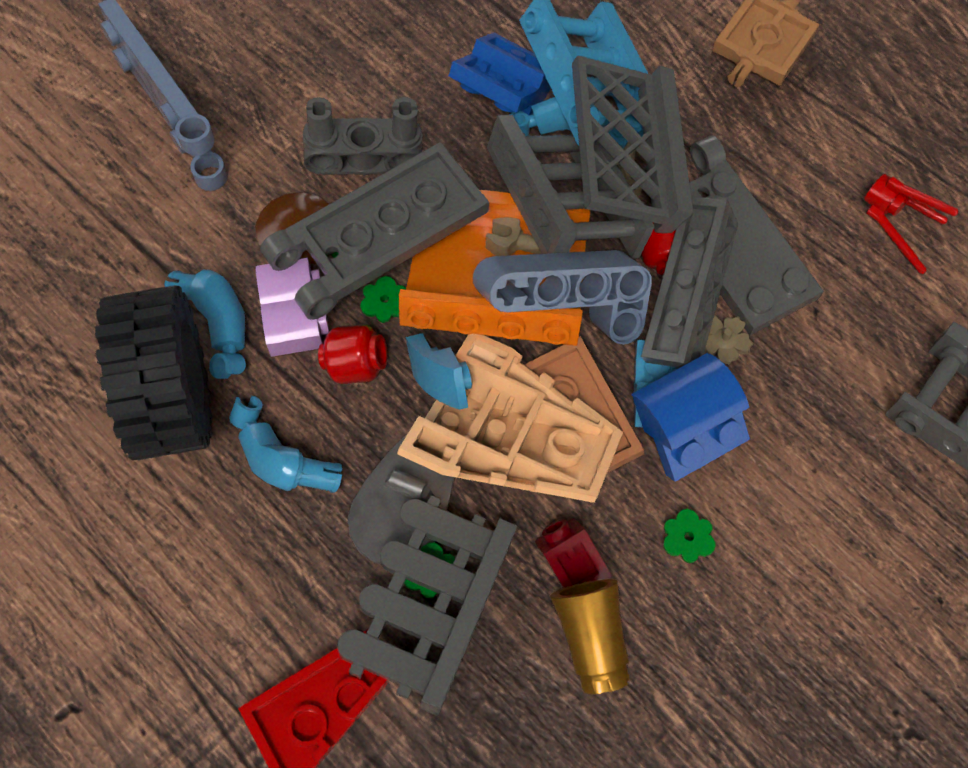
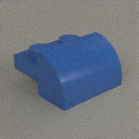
M494 32L476 39L472 54L453 61L448 75L460 82V86L467 92L482 94L493 100L497 108L510 113L522 111L528 116L533 114L531 106L543 102L551 89L536 55Z
M709 353L632 393L643 430L654 438L665 474L675 482L750 440L742 413L750 408L744 391L727 366Z

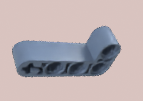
M610 250L492 256L485 258L477 265L473 273V284L476 290L500 312L590 307L589 315L592 323L614 342L625 345L636 340L643 331L652 277L645 267L624 252ZM544 278H546V280L543 282V284H541V285L539 286V284L541 283V281H542Z

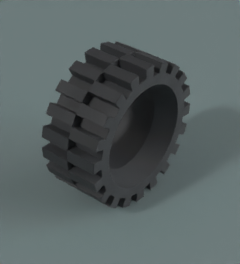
M179 285L102 298L99 301L100 308H97L96 319L99 323V326H95V338L99 343L96 356L97 363L101 365L103 377H99L102 391H106L108 400L105 404L109 417H113V431L117 439L121 438L123 452L125 454L128 453L129 459L137 461L209 447L210 438H212L210 426L212 423V413L209 408L211 395L207 386V381L209 380L207 369L204 367L203 347L199 343L197 324H194V314L191 305L188 306L185 292H182V288Z

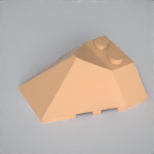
M468 334L455 355L459 363L464 361L467 363L471 375L472 388L466 390L468 408L459 410L436 400L425 418L418 416L399 447L397 454L445 476L594 503L623 432L578 397L572 402L553 387L555 380L546 373H542L540 377L521 363L522 355L513 348L484 335Z

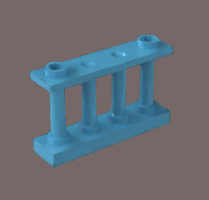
M533 0L519 20L578 146L579 138L572 62L575 58L582 56L648 74L612 3L600 1L588 19L583 20L557 16L550 0ZM567 34L583 36L588 48L572 46ZM587 77L599 92L606 88L598 78ZM623 83L622 86L636 101H639V87ZM612 93L607 95L613 96L619 109L617 111L620 114L627 110ZM595 106L590 108L591 115L601 126H607L610 123ZM631 114L625 120L642 137V125Z

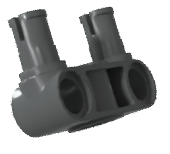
M321 97L312 98L306 105L307 124L304 126L302 135L305 168L312 173L323 175L384 174L422 152L423 134L420 125L417 123V103L408 97L396 99L393 103L392 118L361 117L355 119H332V108L329 100Z

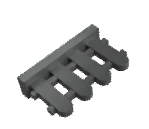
M430 495L427 503L418 499H411L402 505L400 521L405 528L413 531L408 545L399 541H391L382 547L380 552L381 565L386 571L394 575L388 588L373 584L361 591L359 596L360 608L364 614L372 617L373 620L366 634L358 630L344 632L338 640V652L343 660L352 664L349 674L361 679L364 670H367L399 685L396 695L407 700L411 691L423 695L420 709L439 716L510 547L517 525L499 519L495 530H489L483 527L486 518L475 514L472 522L440 509L441 499ZM425 537L458 550L454 563L450 564L420 551ZM470 556L481 560L476 574L464 570ZM405 581H411L440 594L434 608L401 595L400 592ZM451 599L463 604L457 619L445 614ZM385 624L420 638L414 654L379 640ZM432 644L443 649L437 665L425 660Z

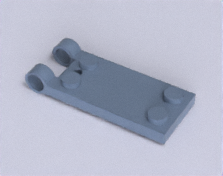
M105 0L98 3L105 18V21L100 23V26L110 44L117 46V49L112 51L117 63L124 73L131 70L172 129L169 132L181 154L188 153L192 156L193 160L190 169L196 184L206 191H214L221 188L226 183L228 175L222 158L210 150L214 145L215 138L209 121L196 112L117 1ZM208 167L218 168L212 175H200Z

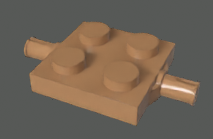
M745 0L715 40L712 50L737 64L728 75L730 84H733L736 80L735 86H742L750 72L756 73L779 86L783 83L815 36L820 25L802 16L795 9L802 0Z

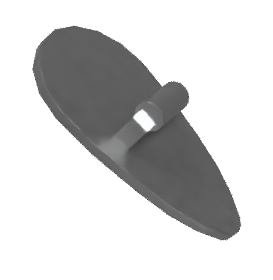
M407 434L386 454L367 477L353 499L348 515L350 538L359 553L373 563L380 565V552L386 543L399 541L408 545L413 531L405 528L400 521L402 505L411 499H418L427 503L430 495L441 499L439 508L447 511L454 483V477L441 475L397 454ZM425 537L421 548L425 544L435 543V541Z

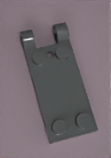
M710 135L693 143L690 146L691 159L695 167L704 175L689 182L691 197L703 198L700 194L703 191L708 195L706 198L728 200L738 221L720 295L735 316L745 322L744 329L750 336L818 300L824 290L726 161L725 150L719 139ZM647 166L641 168L645 173L648 172Z
M439 142L285 230L271 234L261 244L260 251L275 271L291 267L300 259L302 252L306 250L309 252L325 275L303 285L297 291L294 299L307 319L315 320L329 313L341 298L489 212V201L443 144ZM334 252L339 253V255L336 258L327 257V255L332 254Z

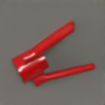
M883 174L873 184L864 198V201L871 205L866 214L880 224L920 274H925L927 271L926 267L885 215L890 213L896 216L905 205H908L940 224H946L948 221L947 217L934 209L951 216H956L958 209L905 185L893 176L890 177L887 174Z

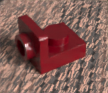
M575 518L568 521L561 519L550 524L543 530V536L535 541L536 546L545 557L562 588L612 577L587 531Z

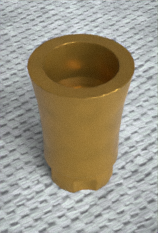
M615 579L594 580L568 586L552 593L550 598L561 621L570 648L575 673L580 675L583 692L586 694L613 692L627 686L630 680L626 667L629 659L619 610L618 581Z

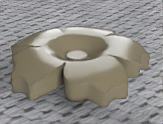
M714 315L705 352L713 356L717 353V358L728 365L732 361H736L739 354H748L753 342L749 339L747 333H741L745 327V322L741 321L739 317H727L722 323Z

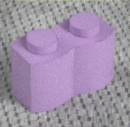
M308 258L299 259L294 265L281 271L273 270L269 264L256 266L266 345L271 357L319 349L320 344H323L322 335L329 332L327 314L321 318L309 320L294 299L297 291L303 285L314 279L321 278L319 269L311 270Z

